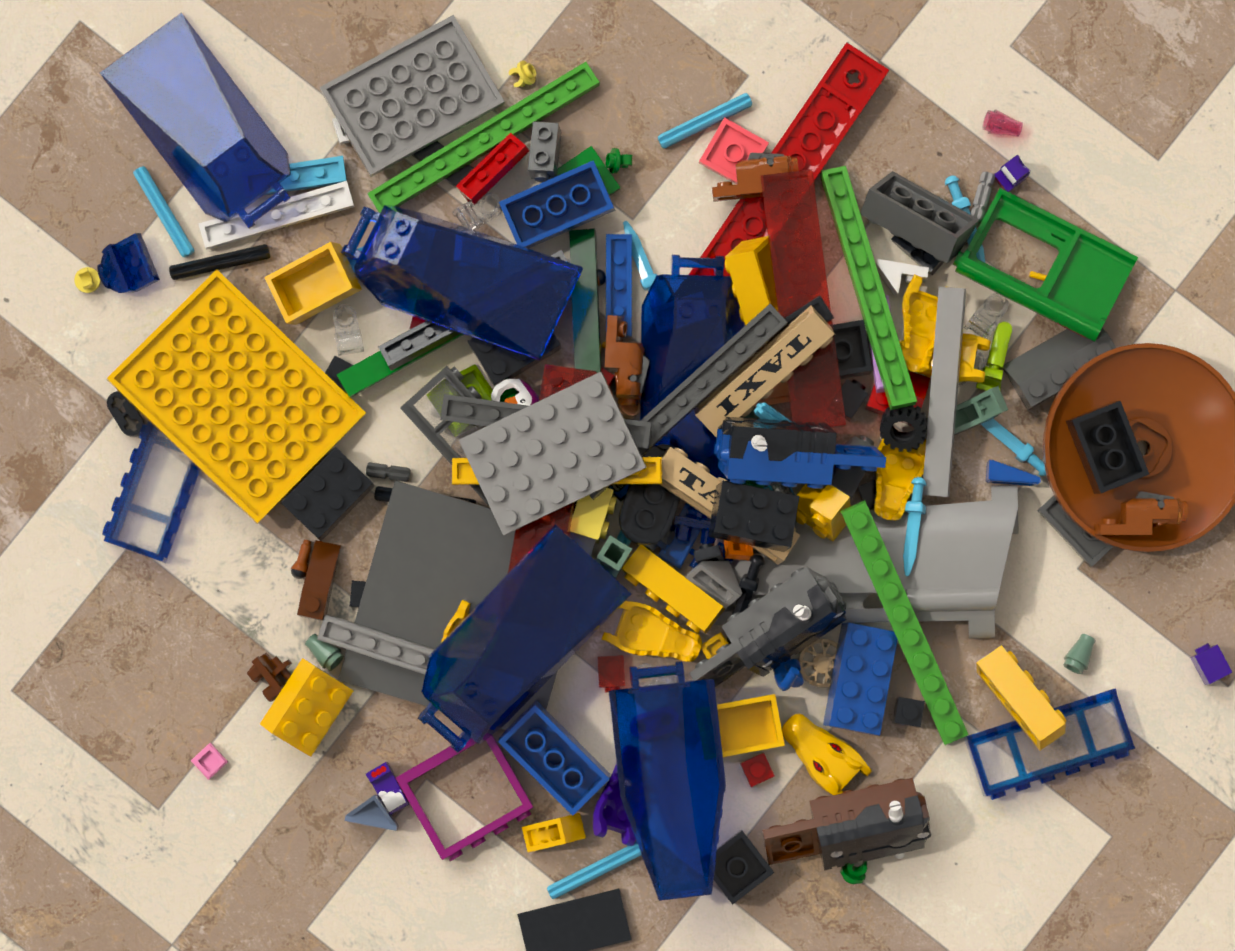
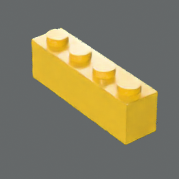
M639 545L622 567V570L626 573L624 578L634 586L640 583L647 589L645 594L655 602L659 599L667 604L665 609L676 618L679 615L688 620L686 625L697 634L700 630L707 634L725 610L716 600L643 545Z
M1001 645L976 662L977 674L1041 751L1065 734L1067 721L1060 710H1054L1049 704L1050 699L1042 689L1039 691L1033 684L1034 679L1027 670L1022 671L1017 665L1018 660L1011 651L1007 652Z

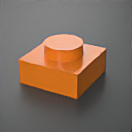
M724 540L725 559L750 561L749 559L753 555V547Z

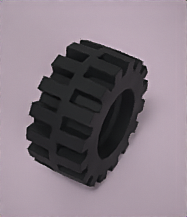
M913 405L890 410L888 407L885 413H883L880 423V437L884 439L885 445L890 444V448L893 450L899 448L898 452H903V449H907V452L912 451V447L915 449L919 448L920 443L923 444L927 433L928 419H926L925 412H921L919 406L914 408ZM904 421L910 423L914 430L901 432L895 429L893 424Z

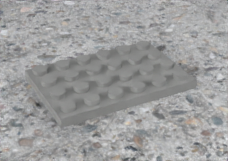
M454 15L320 87L322 95L370 177L504 105L505 102Z
M602 372L459 439L503 535L511 533L647 468Z

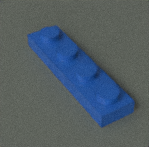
M606 234V332L607 315L624 316V321L627 322V334L623 338H632V234Z

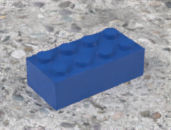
M594 160L499 202L521 252L616 211Z
M850 622L841 624L823 726L880 736L897 645V637L894 631Z
M537 700L499 737L498 742L572 816L610 779V773Z

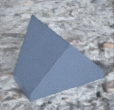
M373 795L348 813L344 820L398 831L399 827L378 795Z

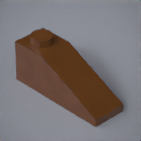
M315 540L297 612L298 616L323 621L325 614L328 612L341 545Z

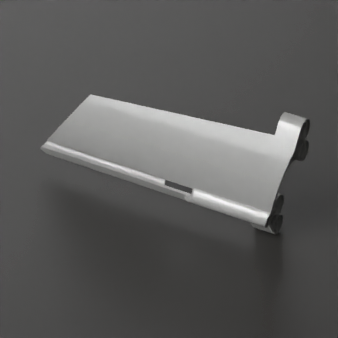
M1017 485L991 486L992 500L926 506V513L921 514L916 559L909 576H905L903 560L909 513L904 511L901 519L893 521L877 516L874 510L870 511L918 621H968L969 639L995 638V608L1012 534L1019 533ZM795 521V532L800 537L786 559L779 565L753 548V554L762 555L765 563L760 567L757 576L759 578V585L757 591H753L750 602L759 597L763 598L770 593L769 590L774 585L786 582L797 569L808 567L822 575L829 582H833L838 588V592L846 603L845 615L847 620L843 623L889 622L884 608L865 609L863 607L867 596L877 592L847 525L837 538L831 541L828 538L823 539L816 535L813 528L807 524L801 525ZM740 560L733 571L738 584H740L742 576L748 573L751 561ZM737 600L723 611L713 625H724L727 623V619L732 615Z

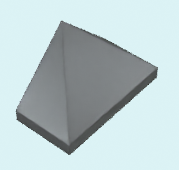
M701 561L686 575L689 581L716 600L725 609L742 594L729 561Z

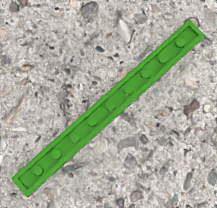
M584 62L367 194L381 217L489 153L510 133L517 136L532 127L533 122H540L598 87L600 82L587 62Z
M846 166L822 170L820 173L821 181L890 410L915 405L917 402L847 168Z
M865 500L842 510L841 514L944 745L969 735Z

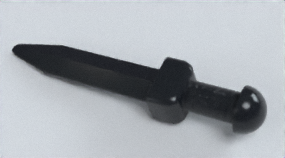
M753 554L749 559L751 564L748 573L742 576L739 584L742 594L735 603L732 615L747 609L753 591H757L759 585V578L757 576L761 565L765 563L764 557L760 554ZM727 637L728 644H731L729 638Z

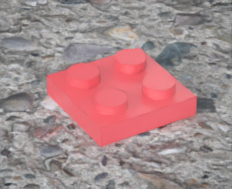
M724 117L699 160V164L737 184L736 164L747 160L750 153H764L769 142Z

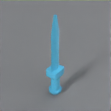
M954 175L947 177L945 186L949 187L954 200L952 205L971 214L969 210L971 204L969 199L963 197L958 185L959 178ZM976 228L974 229V231H973L972 234L970 235L969 239L967 240L968 245H969L970 242L972 241V239H973V237H974V235H975V233H976V231H977ZM981 245L976 257L986 263L984 248Z
M624 221L625 234H632V256L642 278L640 280L641 285L645 291H649L654 303L652 305L653 309L666 305L667 301L663 300L658 289L660 284L659 278L652 271L639 237L630 224Z
M995 419L981 424L1017 455L1015 458L1019 462L1024 463L1027 461L1039 471L1038 475L1046 476L1044 462L1033 454L1034 448L1029 443L1023 444Z
M916 477L912 480L911 483L914 484L912 499L905 506V511L909 513L903 553L905 576L910 575L916 559L921 514L926 513V506L922 503L923 488L926 486V481L921 477Z

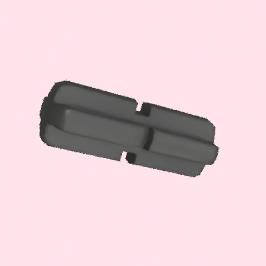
M369 462L366 467V475L368 477L382 479L389 477V480L408 482L410 479L411 470L407 467L393 465L388 467L386 464Z

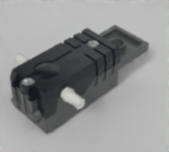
M808 567L799 568L791 574V578L786 582L774 585L769 590L770 593L763 598L754 599L743 612H737L727 619V623L721 627L732 644L720 647L716 651L717 654L712 658L704 659L695 665L696 669L690 672L694 682L714 689L745 666L748 670L763 677L769 674L770 670H775L780 666V663L788 661L791 658L790 656L798 654L847 620L845 615L846 603L838 592L839 590L836 585Z

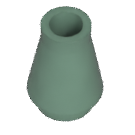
M315 633L308 638L305 645L310 649L323 669L327 668L329 671H332L340 664L344 655L340 653L341 649L317 640L318 635Z
M1081 634L1079 640L1064 657V667L1077 674H1082L1084 670H1087L1096 640L1087 634Z

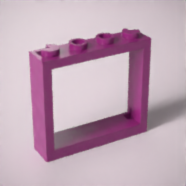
M487 725L396 777L398 784L442 860L448 858L450 862L463 855L461 849L471 845L472 848H475L485 842L484 836L493 831L497 835L509 828L507 822L514 818L519 822L532 815L530 809L534 807ZM485 739L522 805L445 849L408 783Z

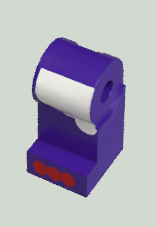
M1017 154L994 174L995 180L1003 190L1010 192L1028 178L1031 170L1023 164L1020 156Z
M388 762L366 773L367 778L391 815L409 805L408 799L398 784Z

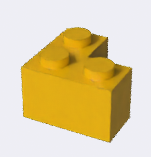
M805 484L797 494L799 496L796 522L801 525L807 524L813 528L814 533L819 537L834 541L846 526L841 511L851 507L850 497L832 485H827L824 489L810 488Z

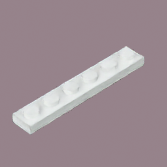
M344 181L199 223V228L207 250L353 208L354 203L348 182Z

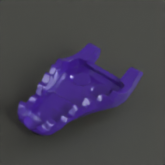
M622 745L619 748L615 768L596 803L593 813V831L595 836L603 838L607 834V829L621 833L622 843L628 846H633L636 841V830L644 814L643 805L646 802V799L642 796V793L646 790V786L643 784L645 777L641 775L643 769L642 761L646 758V754L637 747Z

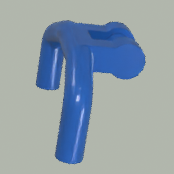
M789 659L786 662L780 663V666L775 670L773 669L775 682L780 690L786 691L790 687L797 688L803 685L804 681L800 673L801 666L799 660Z

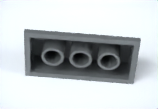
M893 171L869 189L860 212L871 223L884 227L891 234L907 240L914 247L930 253L935 259L945 263L950 262L958 255L979 222V219Z
M1103 328L1095 342L1066 329L1004 364L1003 370L1028 411L1058 394L1064 383L1083 364L1106 351L1115 349L1116 346Z

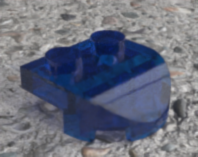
M135 233L116 244H109L101 252L103 256L101 263L97 265V270L102 284L108 289L118 293H134L160 280L141 233Z

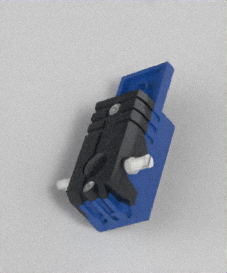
M726 417L717 429V439L714 447V454L719 459L718 468L727 479H730V482L744 484L746 480H755L756 484L760 485L782 482L781 485L796 487L797 483L807 484L810 488H823V485L832 484L834 465L839 469H851V466H861V469L866 471H876L877 467L885 468L886 457L874 446L836 444L837 433L827 423L815 424L814 422L802 423L800 421H793L792 423L785 420Z

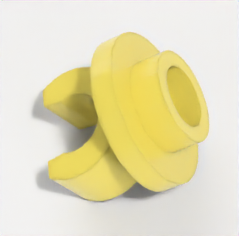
M524 60L518 62L517 68H512L508 72L509 75H516L518 73L520 76L519 81L513 84L514 87H524L526 84L532 85L536 81L537 73L534 66Z
M85 267L77 271L74 282L81 292L92 293L100 286L101 279L95 269Z

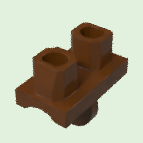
M265 653L252 661L254 665L249 669L247 675L255 683L265 678L269 686L262 692L265 698L272 702L277 698L292 675L287 669L292 665V662L288 659L282 663L277 656L271 659L268 653Z

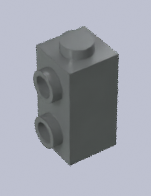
M533 122L528 172L531 179L543 183L557 176L562 135L559 123Z

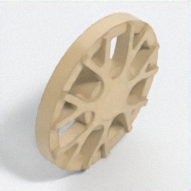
M818 639L802 650L799 655L800 673L804 680L815 687H830V683H827V679L831 681L828 672L834 667L833 659L836 656V652L833 656L826 652L830 645L837 649L838 644L829 639ZM821 643L823 653L817 654L813 645ZM806 652L815 656L812 662L803 660ZM813 666L815 672L807 676L804 669ZM818 673L825 674L824 684L816 682Z

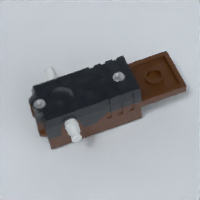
M913 778L897 779L882 785L874 784L855 791L847 790L833 796H820L815 800H810L812 819H801L792 824L774 825L762 830L768 865L820 854L824 871L832 869L834 866L838 868L848 863L852 865L861 860L865 862L892 855L897 859H902L905 856V852L925 848L926 840L931 837L930 817L925 796L920 792H916Z

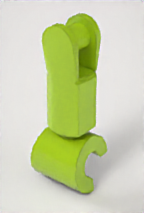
M1001 322L995 329L986 363L987 366H984L982 369L985 372V380L983 383H976V388L987 391L997 386L999 389L1001 388L1003 370L999 369L1003 368L1012 333V326L1008 322Z

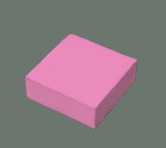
M209 743L191 760L208 780L228 763L226 758L212 743Z

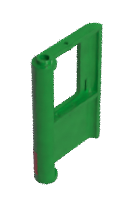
M999 188L968 248L964 253L959 251L953 265L957 267L956 273L1095 342L1138 257ZM995 220H1001L1058 250V256L1040 288H1034L977 259L976 254Z

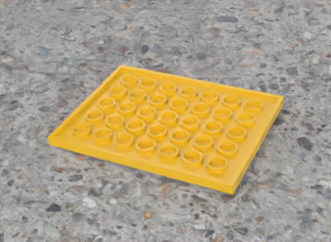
M217 269L107 377V381L256 524L366 414L353 399L349 398L327 374Z

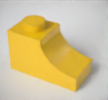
M580 813L522 827L527 852L586 838Z

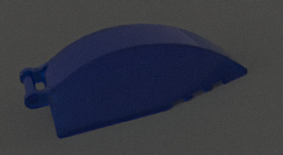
M675 661L674 665L638 669L637 666H630L631 688L608 691L621 801L658 901L712 895L720 820L723 812V797L726 789L714 679L685 682L682 661ZM676 675L677 683L639 687V679Z

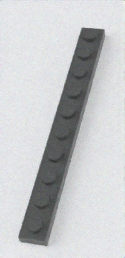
M771 304L765 307L640 420L652 422L649 449L638 447L641 456L647 453L788 325V322ZM609 486L593 494H590L589 496L593 500H595Z

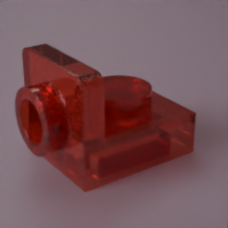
M623 655L598 657L599 688H604L605 693L620 692V687H625Z

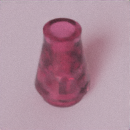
M997 109L994 111L988 110L983 121V130L988 131V134L1019 137L1023 126L1022 122L1009 117Z

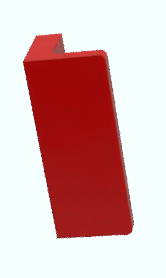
M510 133L456 185L457 189L467 202L476 204L530 150Z

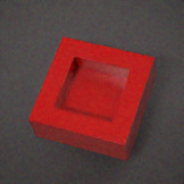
M764 752L740 763L750 787L775 776Z

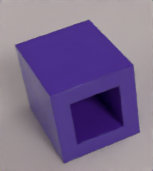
M1206 643L1196 648V655L1190 657L1204 685H1209L1232 673L1218 644L1210 647L1209 643Z

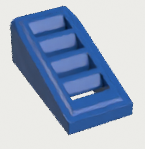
M994 460L987 462V483L1036 487L1041 482L1040 477Z

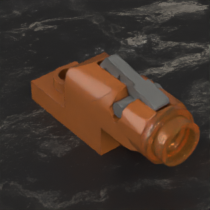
M750 153L747 160L736 164L737 185H732V182L727 181L717 183V187H712L713 202L764 197V184L771 186L781 182L793 181V178H799L797 157L791 158L790 155L784 156V154Z
M607 315L604 367L618 368L617 372H615L618 404L638 406L639 399H642V393L645 389L650 359L644 356L642 343L623 342V337L627 334V322L624 321V316Z
M1140 491L1135 498L1121 503L1120 524H1118V519H1103V524H1095V535H1152V524L1153 527L1186 522L1188 518L1187 502L1181 501L1180 498L1174 499L1171 496Z

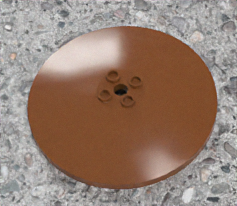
M1141 343L1121 346L1106 351L1083 364L1070 376L1056 395L1050 407L1043 434L1045 471L1058 503L1071 520L1086 533L1120 549L1142 552L1164 551L1186 545L1208 533L1222 521L1235 504V392L1230 384L1216 369L1198 356L1163 344ZM1121 401L1137 443L1144 441L1148 445V451L1143 455V459L1149 475L1104 493L1094 494L1066 420L1109 403ZM1140 491L1171 496L1178 500L1177 523L1153 527L1152 524V535H1095V524H1103V519H1118V524H1120L1121 503L1135 498Z

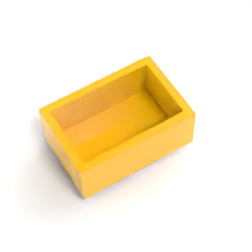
M770 236L742 241L725 256V268L731 275L733 295L738 299L740 318L742 322H745V326L769 304L782 317L791 309Z
M329 242L264 277L286 324L293 325L309 319L362 290L341 244Z
M302 658L260 722V725L273 735L311 757L354 690Z
M775 694L697 708L706 760L785 746Z

